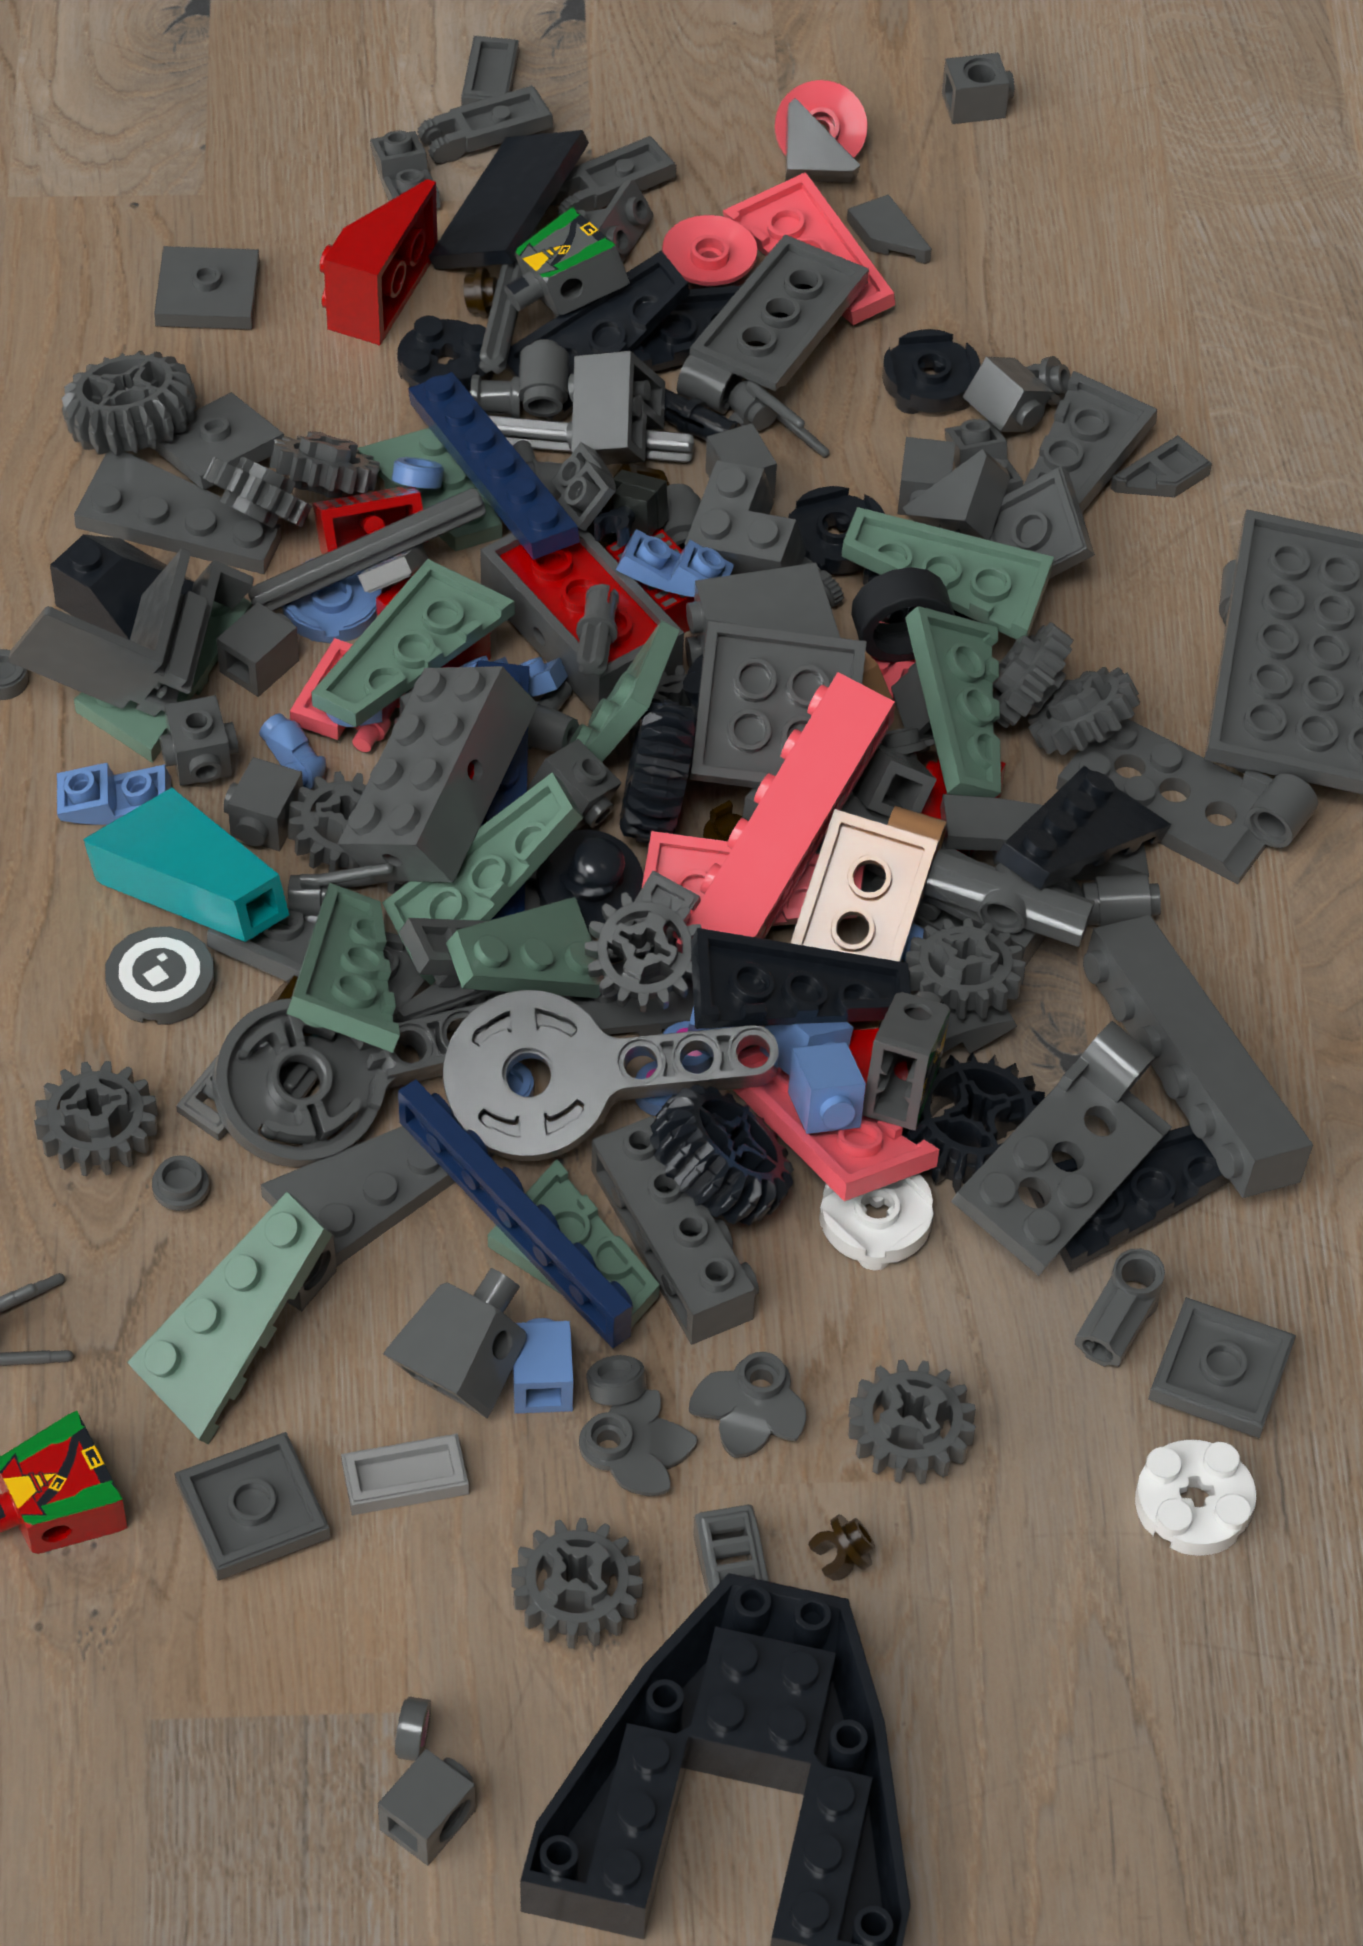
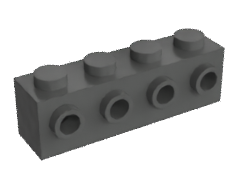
M650 1116L592 1139L591 1171L647 1269L660 1284V1291L690 1344L693 1345L753 1320L755 1295L759 1294V1285L751 1266L747 1262L740 1264L734 1254L732 1237L725 1222L721 1218L714 1220L708 1208L703 1205L695 1206L693 1198L686 1192H679L680 1186L676 1181L666 1177L664 1174L667 1168L654 1157L657 1150L649 1140L653 1134L650 1126L655 1120L654 1116Z

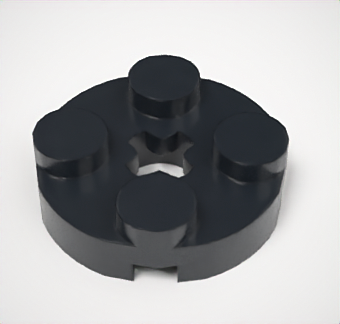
M429 315L420 317L415 321L414 329L402 338L397 349V367L400 378L402 379L403 377L409 382L410 388L424 383L432 377L443 376L453 372L467 391H471L472 375H480L482 380H491L494 372L489 371L485 373L479 366L481 361L479 355L486 328L479 324H469L459 320L439 319ZM442 357H450V358H453V359H450V360L447 362V364L438 363V359H439V358H442Z
M935 329L916 330L901 336L899 344L892 348L891 351L890 347L884 355L882 379L887 392L895 398V405L901 412L915 414L920 411L928 413L951 410L961 411L971 405L963 396L981 366L980 359L975 349L967 342L965 348L953 342V334ZM927 367H932L935 373L939 374H927L924 370Z
M841 486L821 487L803 494L796 501V509L791 514L789 513L788 518L797 520L806 551L805 557L813 563H817V567L820 570H825L830 575L852 573L865 567L842 557L843 541L847 532L833 534L828 532V527L836 525L839 531H848L857 507L885 514L882 507L873 498L864 494V500L849 495V488Z

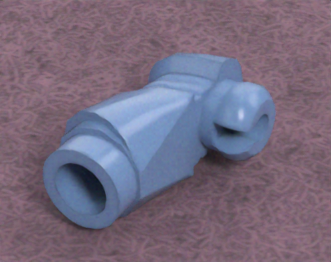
M281 713L275 714L266 720L260 729V737L266 742L281 766L301 771L303 787L313 789L314 778L317 776L322 778L326 771V758L316 755L310 747L309 740L303 729L296 721L287 719Z

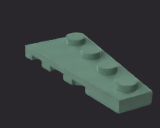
M857 507L842 548V557L880 575L891 570L909 567L931 571L939 576L944 583L953 610L980 623L996 626L999 632L1016 640L1023 635L1029 636L1052 572L1054 560L1053 556Z
M427 559L311 692L312 706L357 728L413 688L424 668H441L515 615V600Z
M243 598L235 608H229L213 601L191 692L186 694L179 691L176 702L191 700L194 694L200 695L209 681V672L218 661L216 638L252 608L249 600ZM82 692L74 698L76 713L151 763L155 761L161 752L159 736L167 734L164 711L160 710L154 717L136 709L137 703L131 700L121 709Z
M917 606L905 619L946 792L950 795L995 798L1001 793L1000 739L993 734V722L1000 717L999 701L993 698L992 683L999 677V660L992 658V646L998 642V627Z
M286 1192L127 1362L200 1441L206 1444L210 1443L219 1428L215 1422L228 1400L232 1399L235 1401L247 1379L243 1375L260 1346L266 1348L277 1328L273 1324L287 1300L295 1299L333 1235L289 1192Z

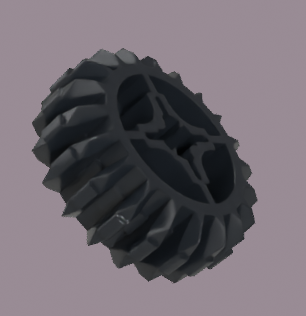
M664 699L663 702L652 700L647 711L638 720L631 748L619 824L623 836L636 838L638 842L649 844L651 831L674 834L678 817L681 813L694 745L696 718L691 707L681 706L679 702Z
M973 1051L967 1058L966 1063H960L950 1054L947 1061H945L944 1068L939 1066L916 1131L904 1127L902 1129V1136L913 1143L918 1144L925 1140L939 1149L937 1167L932 1168L931 1175L934 1185L949 1179L952 1181V1187L956 1194L963 1184L1001 1146V1144L998 1145L997 1140L1006 1138L1007 1132L1015 1130L1045 1098V1092L1035 1091L1036 1084L1034 1083L1033 1076L1018 1078L1019 1070L1017 1064L1014 1063L1005 1069L998 1066L999 1062L996 1055L988 1063L978 1062ZM949 1104H954L953 1107L944 1110V1115L932 1118L940 1109Z
M694 1084L690 1089L682 1088L677 1095H672L662 1106V1109L656 1114V1119L650 1126L653 1134L649 1140L657 1150L654 1157L667 1168L664 1173L666 1177L674 1179L680 1186L679 1192H686L691 1196L695 1206L703 1205L708 1208L711 1216L715 1218L722 1214L726 1221L731 1224L740 1221L748 1226L754 1221L761 1222L767 1214L771 1215L781 1205L782 1200L787 1196L788 1190L794 1183L791 1177L794 1168L791 1162L786 1159L789 1153L785 1147L776 1141L778 1138L777 1133L770 1131L763 1123L764 1118L755 1116L750 1111L749 1105L742 1106L736 1102L730 1093L723 1096L715 1087L709 1086L705 1089L703 1086Z

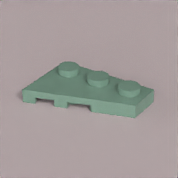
M430 428L357 448L360 450L359 454L371 455L374 461L380 462L378 476L384 480V487L386 489L406 486L392 480L394 461L398 458H422L441 464L444 472L440 488L414 487L421 494L423 509L469 488H475L479 492ZM480 492L479 494L486 510L484 516L439 536L455 552L502 538V523L495 510Z
M663 620L660 621L626 672L621 675L608 698L600 700L590 717L588 726L581 724L575 731L569 744L579 739L600 761L603 762L649 708L680 631L679 629Z
M575 897L458 929L446 942L462 989L503 992L538 990L560 996L598 998L601 995L599 985L604 976H589L588 965L598 958L585 955V943L592 940Z
M556 1159L525 1194L536 1206L543 1204L552 1212L559 1224L560 1231L573 1244L579 1242L589 1251L595 1261L596 1269L609 1282L616 1281L627 1291L633 1303L632 1328L658 1299L660 1284L621 1236H615L598 1216V1208L586 1194L584 1196L580 1194L568 1179V1171ZM497 1226L489 1232L488 1247L561 1294Z

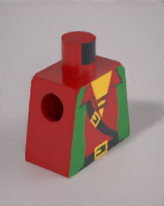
M78 1411L66 1415L0 1456V1489L2 1491V1494H0V1533L19 1526L32 1553L41 1554L127 1529L123 1499Z

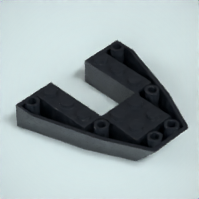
M728 1573L642 1666L537 1820L520 1880L521 1912L644 1940L685 1771L688 1769L804 1795L770 1946H903L911 1906L886 1726L849 1599Z

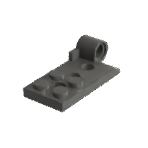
M784 235L690 347V355L683 364L678 377L677 393L689 400L698 398L706 402L708 408L724 414L731 408L728 402L729 395L743 381V378L774 391L780 386L784 387L868 284L869 269ZM804 284L813 287L811 289H798ZM781 312L790 315L785 318L773 317ZM750 341H761L767 345L761 347H754L746 343Z
M1130 719L1121 720L1122 728L1106 741L1089 743L1084 750L1078 751L1059 774L1056 787L1059 790L1083 766L1092 771L1105 774L1114 782L1117 788L1171 823L1164 838L1158 841V843L1236 884H1239L1267 846L1284 848L1290 845L1318 807V798L1312 787L1295 775L1283 773L1276 775L1272 779L1261 772L1247 769L1242 778L1211 761L1204 760L1203 757ZM1130 767L1139 771L1141 776L1125 778L1119 775L1116 770ZM1177 791L1187 799L1181 802H1172L1165 799L1161 793ZM1220 814L1229 818L1232 823L1226 826H1218L1211 823L1206 817Z
M1111 1021L1091 1042L1080 1058L1067 1070L1053 1090L962 1186L951 1202L1040 1276L1172 1128V1126L1129 1091L1150 1067L1156 1057L1115 1022ZM1096 1116L1102 1119L1107 1124L1110 1135L1098 1136L1093 1134L1086 1127L1084 1117ZM1062 1151L1071 1155L1076 1161L1077 1171L1066 1172L1058 1168L1052 1160V1152ZM1030 1187L1037 1190L1042 1195L1045 1206L1042 1208H1032L1026 1205L1021 1200L1018 1189Z

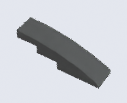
M943 794L940 805L941 820L947 821L944 847L945 849L992 851L994 864H999L1000 862L995 858L1004 842L1043 805L992 797ZM1144 842L1141 843L1138 850L1125 855L1121 851L1112 854L1107 863L1097 867L1093 864L1084 865L1081 872L1072 876L1074 880H1095V877L1141 873H1147L1149 877Z

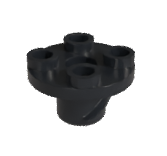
M576 830L570 832L537 868L536 886L540 897V906L575 897L589 932L591 921L605 924L606 921L602 914V906L605 903L616 910L622 908L621 894L625 892L628 893L633 902L635 901L642 889L644 876L636 855L621 840L602 831Z

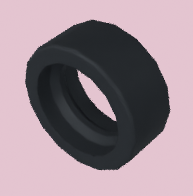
M909 567L888 571L874 577L861 587L852 601L851 615L859 640L867 641L866 652L878 660L890 662L915 659L906 621L891 624L879 623L890 613L907 607L921 606L955 616L947 589L939 576L926 569Z

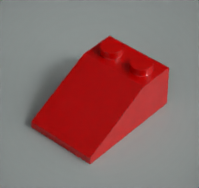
M426 179L342 229L333 245L328 244L321 255L319 268L320 272L324 273L325 288L322 295V307L326 308L328 330L376 345L382 344L432 263L428 256L438 242L436 181Z

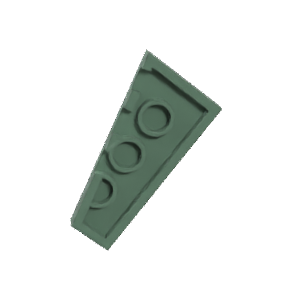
M553 772L482 825L470 846L454 882L409 881L384 900L382 904L399 937L401 938L399 931L408 918L490 921L583 819L564 783ZM405 946V948H406V950H407V952H408V954H409V956H410V958H411V960H412L411 953H410L409 949ZM420 975L430 985L436 981L433 975Z
M329 883L286 1014L301 1019L309 1026L327 1028L393 1053L400 1037L399 1024L393 1022L392 1016L396 1003L394 993L389 992L388 988L391 969L390 962L384 959L383 953L387 941L381 901Z

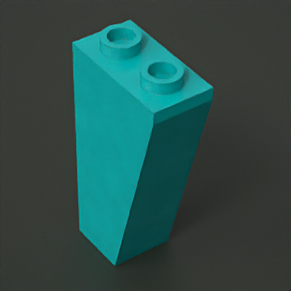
M172 787L83 839L94 877L100 884L246 942L290 915L279 874Z

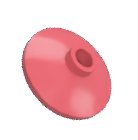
M814 80L795 87L784 97L776 113L775 136L785 156L788 104L796 98L820 124L828 128L829 133L855 159L866 139L867 117L860 100L852 91L833 81Z
M700 215L687 218L674 225L667 232L663 240V253L686 281L698 285L718 286L735 282L751 271L757 259V243L752 233L739 222L723 216Z

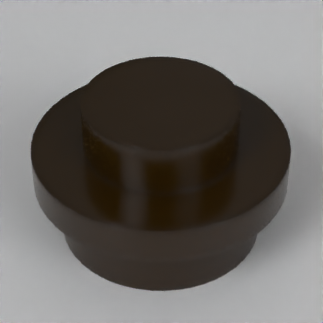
M478 268L475 274H467L464 278V298L469 313L479 312L482 317L490 315L498 282L496 277H490L486 268Z

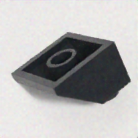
M83 534L50 564L55 604L58 608L76 618L130 640L141 596L167 565L121 538ZM185 576L181 594L186 595L188 591H192L195 581Z

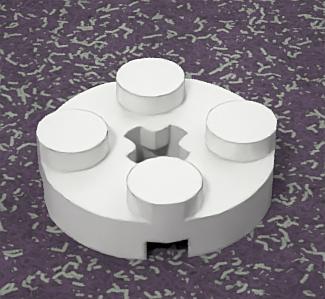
M916 1174L843 1201L826 1184L820 1206V1225L826 1238L839 1252L851 1259L858 1260L861 1266L866 1269L881 1270L886 1268L889 1263L898 1262L910 1257L925 1244L932 1228L934 1215L931 1189L925 1179L920 1174ZM870 1203L875 1208L886 1205L889 1209L885 1218L877 1219L866 1215L867 1209L865 1205Z
M1182 1440L1170 1443L1164 1447L1155 1448L1149 1453L1146 1464L1138 1479L1135 1504L1141 1523L1153 1537L1156 1531L1163 1539L1171 1542V1549L1183 1554L1196 1556L1211 1555L1228 1549L1236 1542L1238 1535L1248 1527L1256 1505V1488L1249 1470L1240 1461V1455L1232 1445L1225 1442L1211 1443L1202 1440ZM1194 1487L1205 1491L1209 1496L1205 1498L1203 1507H1194L1192 1499L1182 1498L1180 1493L1187 1492L1188 1488Z

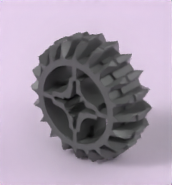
M140 350L135 355L125 356L122 352L117 358L109 359L104 357L103 362L98 365H87L86 372L73 375V382L64 387L65 395L62 397L64 420L69 433L72 434L73 440L80 442L83 449H95L98 454L113 451L116 456H120L125 451H134L137 454L143 448L156 449V444L159 442L173 441V434L186 431V424L195 419L194 410L197 408L194 383H192L185 365L177 363L176 358L172 356L163 358L161 352L145 355Z

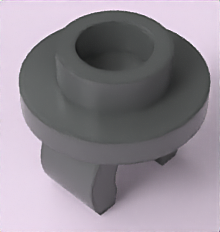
M1050 356L1043 358L1040 364L1026 367L1053 391L1047 403L1052 406L1059 405L1060 400H1064L1071 377L1067 366L1062 364L1057 357Z

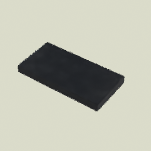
M575 130L506 137L428 257L434 268L452 269L513 264L516 259L515 253L517 248L529 239L587 148L589 142L584 131Z

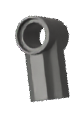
M1141 1248L1130 1249L1121 1253L1116 1259L1112 1276L1075 1338V1345L1083 1351L1087 1359L1103 1367L1107 1365L1119 1367L1145 1320L1156 1311L1165 1277V1270L1160 1258L1151 1251ZM1137 1281L1147 1287L1136 1289L1130 1287L1126 1282Z

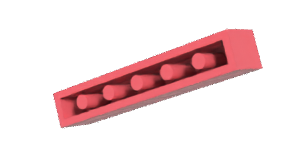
M839 672L829 688L822 684L817 689L807 710V713L812 715L803 731L794 729L788 737L781 752V758L785 759L776 776L768 773L761 782L754 797V802L758 803V806L749 821L741 818L734 827L727 843V847L731 848V851L722 866L714 863L707 872L700 888V892L705 895L696 910L693 911L691 909V916L686 923L687 926L700 924L702 929L765 939L822 843L834 809H842L893 723L895 701ZM674 931L673 937L678 939L676 941V947L678 948V952L682 953L683 950L680 939Z

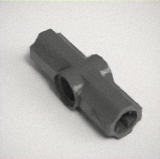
M943 849L937 851L924 890L925 895L977 912L984 925L988 922L992 923L993 930L999 933L1008 932L1016 934L1024 928L1079 947L1083 940L1095 904L1093 900L1052 886L1038 889L1001 863L993 867Z

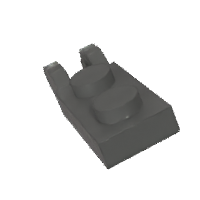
M529 86L449 109L448 113L434 116L433 119L424 120L423 123H420L417 133L421 142L424 145L428 144L430 148L428 151L432 160L435 163L446 164L447 161L453 162L458 160L466 151L469 153L503 143L506 137L525 136L553 128V115L536 88Z
M648 136L575 166L550 205H560L557 211L559 216L572 207L575 210H584L585 212L592 211L594 208L597 210L610 203L624 181L634 180L640 191H643L676 177V163L652 137Z

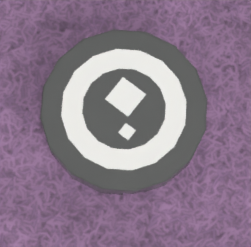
M170 926L148 927L129 934L113 948L105 963L107 993L114 1007L131 1020L143 1023L144 1018L147 1020H157V1025L173 1024L193 1016L207 1003L212 993L211 987L214 983L213 958L205 943L188 931Z

